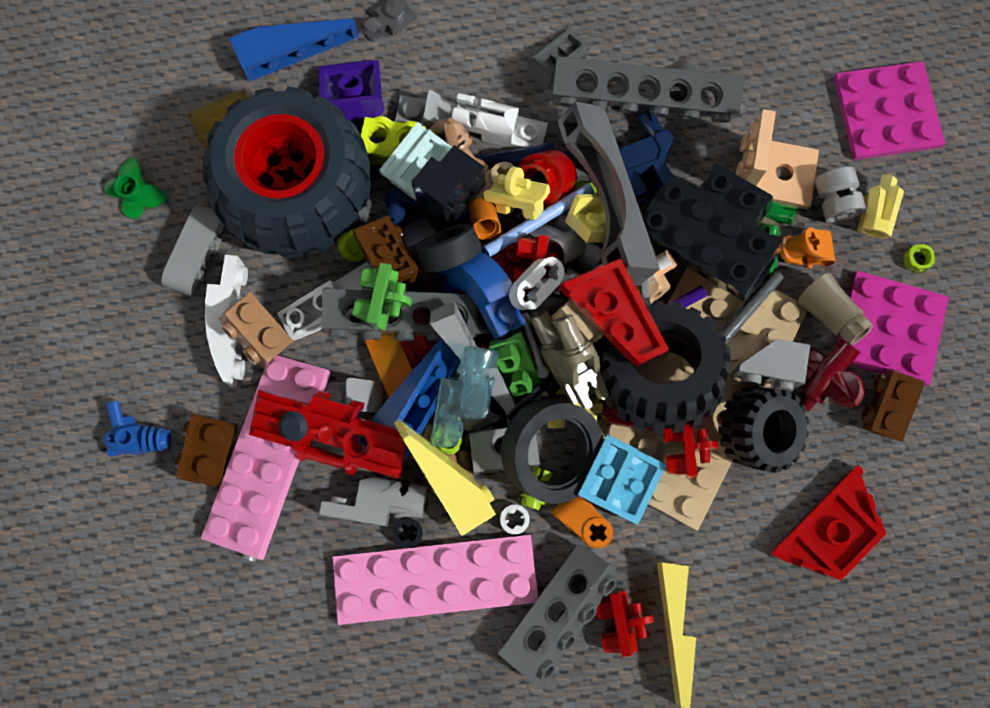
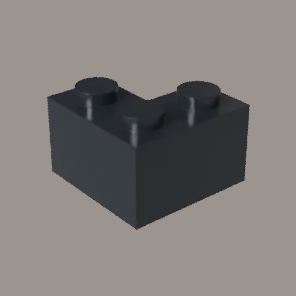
M455 145L440 162L431 157L411 181L417 205L446 226L452 219L458 220L467 207L465 203L472 194L477 196L486 184L485 166Z

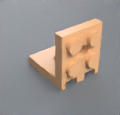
M763 109L757 120L751 121L748 134L744 133L742 137L740 152H744L743 160L737 166L736 175L773 195L774 202L809 209L812 202L819 150L771 141L776 111ZM776 168H787L791 173V179L787 181L779 179L776 175Z

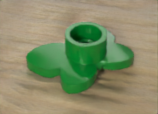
M134 157L129 158L118 171L117 178L108 180L104 186L105 193L110 197L123 201L122 211L130 219L140 218L144 213L145 207L153 209L164 204L169 199V196L163 190L156 186L145 184V181L141 180L140 165Z

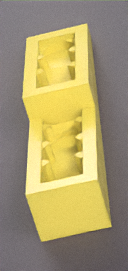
M657 563L675 703L681 708H690L696 637L683 635L689 566Z

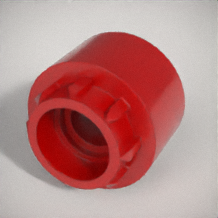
M546 150L525 157L518 165L523 170L525 179L546 184L543 175L545 176L546 182L549 184L550 193L543 201V208L549 207L575 190L577 184L576 168L572 160L561 151Z

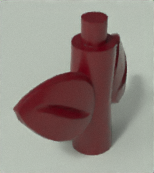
M842 339L826 357L817 348L810 347L805 380L808 381V384L802 391L806 395L799 404H804L806 410L810 412L817 402L822 404L826 397H828L832 403L840 407L858 406L864 396L865 388L863 381L859 375L851 371H845V369L861 352Z

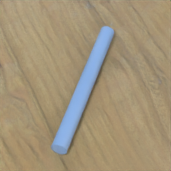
M590 183L583 185L544 209L536 220L527 219L483 246L485 254L489 257L495 255L518 239L571 208L576 195L594 194L592 185Z

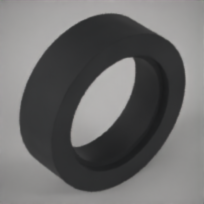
M553 398L534 401L523 407L507 426L501 446V459L504 471L516 488L539 501L552 504L570 501L579 496L578 493L604 442L602 431L596 419L580 406ZM564 419L572 426L577 439V451L574 461L569 469L560 477L550 481H539L531 472L528 463L530 442L543 425L553 420Z

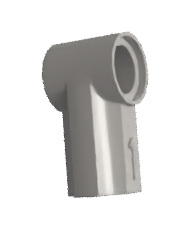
M547 223L523 237L524 239H534L538 235L549 236L547 253L557 254V259L562 265L581 257L585 251L584 240L575 231L564 233Z

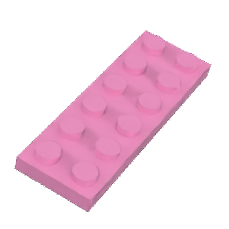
M278 355L265 366L201 539L257 559H264L299 460L296 459V451L292 450V447L249 435L258 390H263L309 403L316 392L319 390L325 391L331 374L330 371Z
M531 535L333 557L338 625L535 603L538 600Z

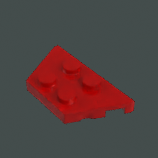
M859 465L853 466L769 554L782 561L837 581H842L887 534L881 518L876 513V504L872 493L868 494L863 481V469Z

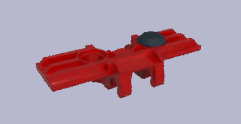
M258 390L249 435L292 447V450L296 451L297 460L305 461L309 459L340 468L351 476L355 474L357 467L397 479L400 478L407 445L396 428L358 418L359 412L364 408V402L353 400L348 405L329 400L331 393L319 390L312 396L309 403ZM358 434L366 438L367 448L364 452H362L363 447L358 441ZM312 440L342 448L345 452L344 456L312 447Z

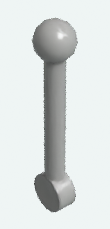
M527 312L522 313L521 315L526 322L523 326L538 367L536 374L540 378H546L549 375V369L543 364L530 327V317Z

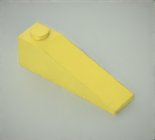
M401 420L394 423L462 536L496 515L490 505V502L495 499L485 483L479 486L470 473Z

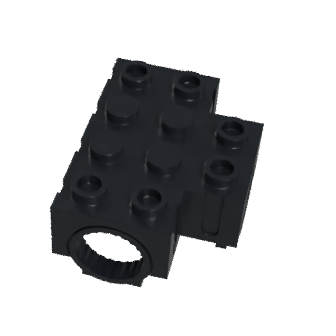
M717 163L711 170L708 179L702 183L698 190L689 184L685 185L680 179L670 174L642 215L652 246L662 252L668 250L676 261L746 303L750 294L764 280L782 250L783 240L773 234H768L759 226L772 208L773 195Z

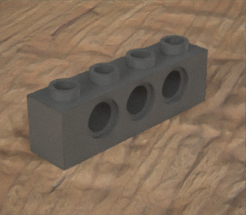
M578 543L498 655L527 679L541 686L544 681H547L554 674L556 664L564 652H568L574 646L577 634L584 624L589 623L594 618L597 606L602 599L614 590L620 574L605 560ZM587 582L586 589L582 593L577 594L579 586ZM567 610L566 617L558 622L559 614ZM546 638L545 646L538 650L539 642Z

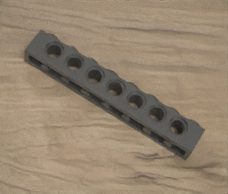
M323 288L321 330L322 333H328V338L347 339L348 334H362L361 339L380 340L381 335H395L394 340L413 341L414 336H427V341L438 342L441 336L430 325V321L426 325H418L414 322L412 314L417 310H422L430 318V311L455 301L475 343L479 342V338H492V341L504 340L517 333H521L525 342L530 345L524 327L494 339L489 328L480 325L478 314L481 312L468 294L404 292L405 296L412 299L411 307H401L397 321L393 324H387L386 331L375 329L365 321L352 323L346 317L347 311L354 308L357 298L371 301L374 290ZM524 296V297L522 298L523 301H529V300H530V299L528 298V296ZM547 297L536 309L519 311L521 314L527 312L529 317L537 312L548 310L551 316L569 299ZM530 321V327L532 329L536 344L539 345L541 342Z

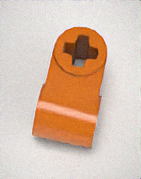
M478 198L469 204L467 214L469 224H473L480 241L481 252L485 254L483 246L501 236L502 231L494 203L487 202L484 198Z
M809 227L804 229L802 234L796 236L788 235L781 238L783 244L780 254L784 261L789 264L813 268L812 265L828 267L836 263L831 231Z
M581 496L564 503H559L551 511L557 519L566 525L565 527L569 531L574 532L591 548H603L613 538V529L610 523L595 510L594 506L587 499ZM591 525L595 528L600 525L604 527L605 530L602 533L605 537L604 541L597 539L593 542L589 538L592 534L589 529Z

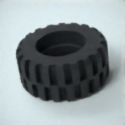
M654 301L652 306H647L669 349L668 352L675 353L684 358L694 370V373L683 381L661 384L644 378L606 336L602 338L599 360L600 372L609 397L606 398V403L612 410L618 408L617 416L624 422H628L629 419L634 421L635 428L644 430L646 426L654 428L653 433L664 434V429H672V433L683 432L685 425L688 424L690 428H694L702 423L703 416L709 418L715 412L717 404L721 403L731 366L729 364L731 358L730 348L725 344L726 337L722 330H715L716 323L708 316L705 318L701 317V311L693 307L686 309L682 307V303L673 302L672 305H665L664 301Z

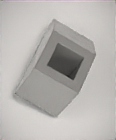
M777 339L732 371L731 377L740 378L741 383L746 385L759 386L761 383L773 385V388L792 392L793 389L805 384L810 345Z

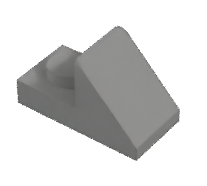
M428 90L427 99L400 95L395 122H419L427 130L442 119L452 118L453 109L457 108V105L432 90Z
M346 378V382L327 383L325 392L331 393L329 399L331 401L348 405L353 400L364 402V408L358 415H375L383 406L382 382Z

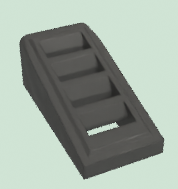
M568 28L529 58L526 72L548 90L554 85L556 66L547 58L550 57L556 62L557 56L562 57L556 52L558 49L568 58L580 59L589 50L590 45ZM567 41L576 50L572 52L563 43Z

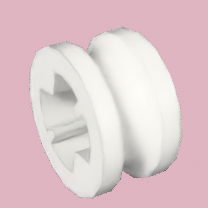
M517 504L506 507L500 516V524L503 530L512 535L524 532L530 522L527 510ZM517 510L522 513L523 516L520 519H524L522 527L516 525L514 529H511L507 526L509 520L505 521L507 513L514 514Z

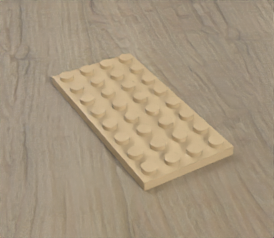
M687 267L669 302L702 285L708 296L688 306L686 309L693 307L701 311V317L705 318L708 316L716 323L715 330H722L745 303ZM774 289L726 344L730 348L731 358L729 364L731 366L721 403L717 404L715 412L709 418L703 416L702 423L693 428L694 443L698 442L697 430L707 429L708 441H718L719 449L709 451L710 463H700L699 451L695 452L698 473L695 479H686L685 475L667 474V468L665 467L648 503L650 507L694 531L699 530L733 460L726 456L724 453L726 448L721 447L719 441L722 438V434L718 433V426L722 424V420L719 419L720 414L726 410L724 407L726 401L733 400V393L742 391V388L746 386L753 387L741 383L740 378L731 377L732 371L777 339L793 341L807 313L806 310L797 305V300ZM668 351L643 364L634 366V369L641 376L661 384L677 383L687 379L694 373L693 368L684 358ZM761 383L759 386L769 388L771 384ZM606 421L601 428L603 440H605L608 434L666 464V455L683 454L682 442L664 443L663 434H654L647 428L640 430L638 428L622 427Z

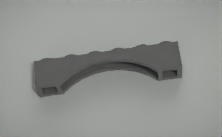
M575 101L558 120L565 146L588 172L603 204L606 216V237L600 253L603 266L621 259L634 285L640 286L660 268L604 107Z

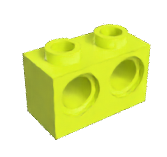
M383 116L365 117L361 137L364 141L370 164L383 166L417 122H394ZM379 136L386 138L382 143L372 142L374 138Z

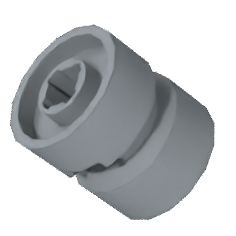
M837 168L825 172L815 179L818 196L821 199H825L821 207L827 223L849 220L866 212L863 195L861 192L856 191L859 187V181L855 168Z

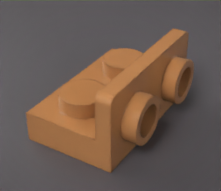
M251 292L219 317V320L222 322L220 327L223 332L232 340L236 338L244 346L242 351L247 359L254 365L259 363L262 368L293 342L292 338Z

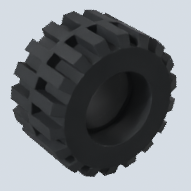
M746 386L742 388V391L733 393V400H727L724 405L726 410L724 413L721 412L719 419L722 420V424L718 426V433L722 434V438L719 441L721 447L726 448L724 452L726 456L732 458V462L738 465L761 471L777 473L781 472V469H789L791 462L799 460L800 451H804L806 448L805 439L809 437V431H807L809 418L804 415L806 412L804 404H799L800 399L796 395H792L790 391L783 389Z

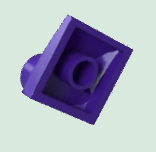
M379 60L319 66L320 96L337 106L344 113L347 120L360 121L364 120L365 117L374 118L384 112Z

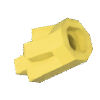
M892 174L882 175L880 184L870 188L869 194L863 196L866 212L860 215L858 232L881 239L891 237L904 193L901 187L896 185L898 180Z

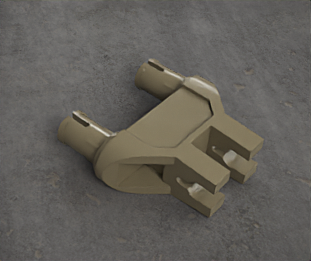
M542 310L532 315L529 319L541 342L538 349L539 353L568 402L571 404L579 402L582 408L588 409L593 406L588 395L596 393L597 397L602 400L609 397L600 372L599 357L592 342L584 340L573 314L563 315L555 321H552L548 310Z

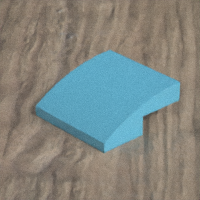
M607 434L578 495L638 525L666 464Z

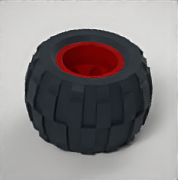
M287 86L286 91H275L271 87L256 90L255 96L241 101L239 98L227 107L225 118L221 122L215 121L208 134L207 143L209 149L204 151L202 169L203 181L207 185V199L216 216L230 233L240 238L247 246L269 255L270 253L275 254V252H279L281 256L286 258L304 257L306 252L318 250L321 253L335 246L334 241L344 232L349 233L356 226L360 218L359 211L363 210V207H366L371 188V166L364 141L356 126L349 119L345 118L344 113L337 106L324 97L322 98L318 95L314 98L304 89ZM297 155L303 156L301 161H293ZM281 160L278 166H271L275 161ZM268 180L274 181L270 187L264 185Z

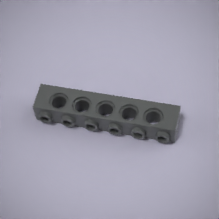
M557 56L552 100H558V105L571 107L577 101L604 107L605 110L607 105L618 106L619 111L625 113H637L638 109L650 110V115L668 116V112L681 113L680 118L696 120L699 119V115L711 116V121L729 123L730 119H734L740 114L745 76ZM584 77L590 79L593 83V88L588 92L580 91L576 86L578 79ZM611 81L620 82L623 86V93L620 95L611 94L607 89V84ZM642 84L650 85L654 90V96L648 99L643 98L638 92V87ZM670 88H680L684 93V100L681 102L672 100L669 95ZM707 90L713 93L715 97L713 105H706L702 102L700 97L701 91Z

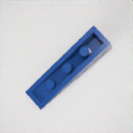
M354 18L256 27L251 30H243L229 39L248 81L251 82L356 39L359 35Z
M442 338L378 410L372 422L396 428L394 423L401 420L419 435L422 433L444 396L446 388L449 387L463 363ZM362 436L360 442L367 445L366 438ZM408 446L406 449L404 461L410 453Z

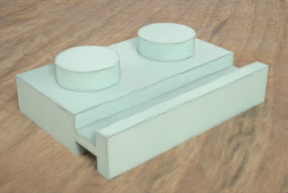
M417 122L380 168L379 172L416 201L411 181L431 157L440 162L452 147Z

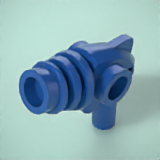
M119 401L106 404L112 429L105 433L102 440L107 447L108 456L114 457L121 454L138 455L143 452L150 453L170 448L172 435L169 429H163L162 427L157 429L149 425L135 424V418L131 416L123 417Z

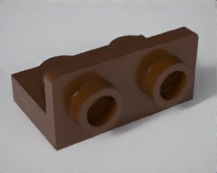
M389 216L353 230V237L370 268H379L380 263L390 264L392 266L391 269L399 273L397 282L406 279L409 283L416 281L420 268L419 261L413 251H408L404 244L405 239L401 228L397 224L394 225Z
M884 368L883 372H880L874 380L873 390L875 393L871 403H867L863 409L861 420L864 421L862 428L903 442L926 381L900 373V371Z
M191 414L190 421H186L183 427L182 438L185 442L182 453L177 455L174 464V470L177 472L176 479L220 487L227 470L237 424Z

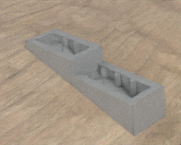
M455 301L430 311V325L508 414L519 402L516 396H513L492 352L481 355Z

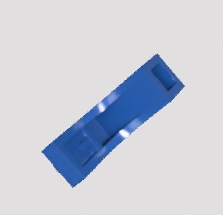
M480 252L477 256L459 266L440 272H433L444 293H454L462 290L471 297L480 310L494 339H498L526 324L519 309H516L510 302L509 292L513 285L503 269L483 252Z

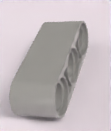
M196 204L193 207L164 268L161 279L163 286L192 297L198 294L199 291H196L200 281H204L211 265L209 260L212 254H216L224 237L221 234L225 226L212 208L201 204Z

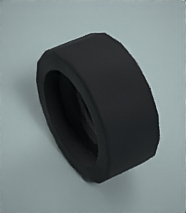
M465 223L451 226L429 235L416 245V250L425 271L432 273L448 270L471 260L481 252L482 247L473 224Z

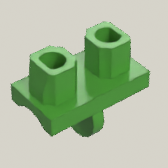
M380 263L379 268L363 269L360 280L361 286L365 289L374 290L372 300L357 298L353 308V315L356 318L367 322L377 330L386 331L389 315L399 317L400 308L411 307L412 299L404 295L406 284L397 282L399 273L392 270L390 264Z
M517 333L504 340L490 341L489 348L513 396L517 397L530 393L532 387L542 378L536 374L538 367L532 357V350L525 342L522 334Z

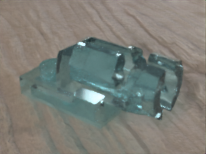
M465 346L457 371L460 377L441 378L430 445L440 448L456 446L463 433L462 417L469 419L486 417L489 411L493 384L495 383V378L490 377L486 370L497 368L499 351Z

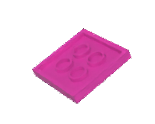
M924 61L836 73L834 76L853 160L937 149L945 145Z
M857 270L853 274L848 296L864 311V316L872 323L873 328L858 343L853 345L861 353L850 365L876 373H882L884 368L900 371V373L926 381L924 387L930 386L949 296Z

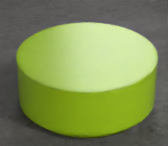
M352 229L349 233L344 232L338 237L337 249L345 259L359 261L364 258V255L353 237L354 229Z

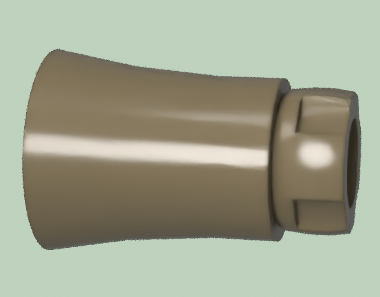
M831 273L824 274L806 288L797 301L798 306L812 314L837 337H841L852 346L858 343L873 328L872 323L864 316V311L843 291Z

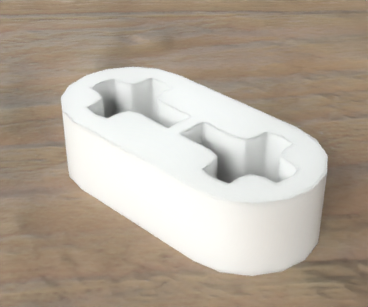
M553 257L536 260L510 288L509 298L512 305L519 310H531L540 306L562 282L564 278L562 263ZM544 267H550L551 270L548 273L550 278L540 280L546 274ZM533 288L527 295L530 300L523 301L522 298L525 296L523 289Z

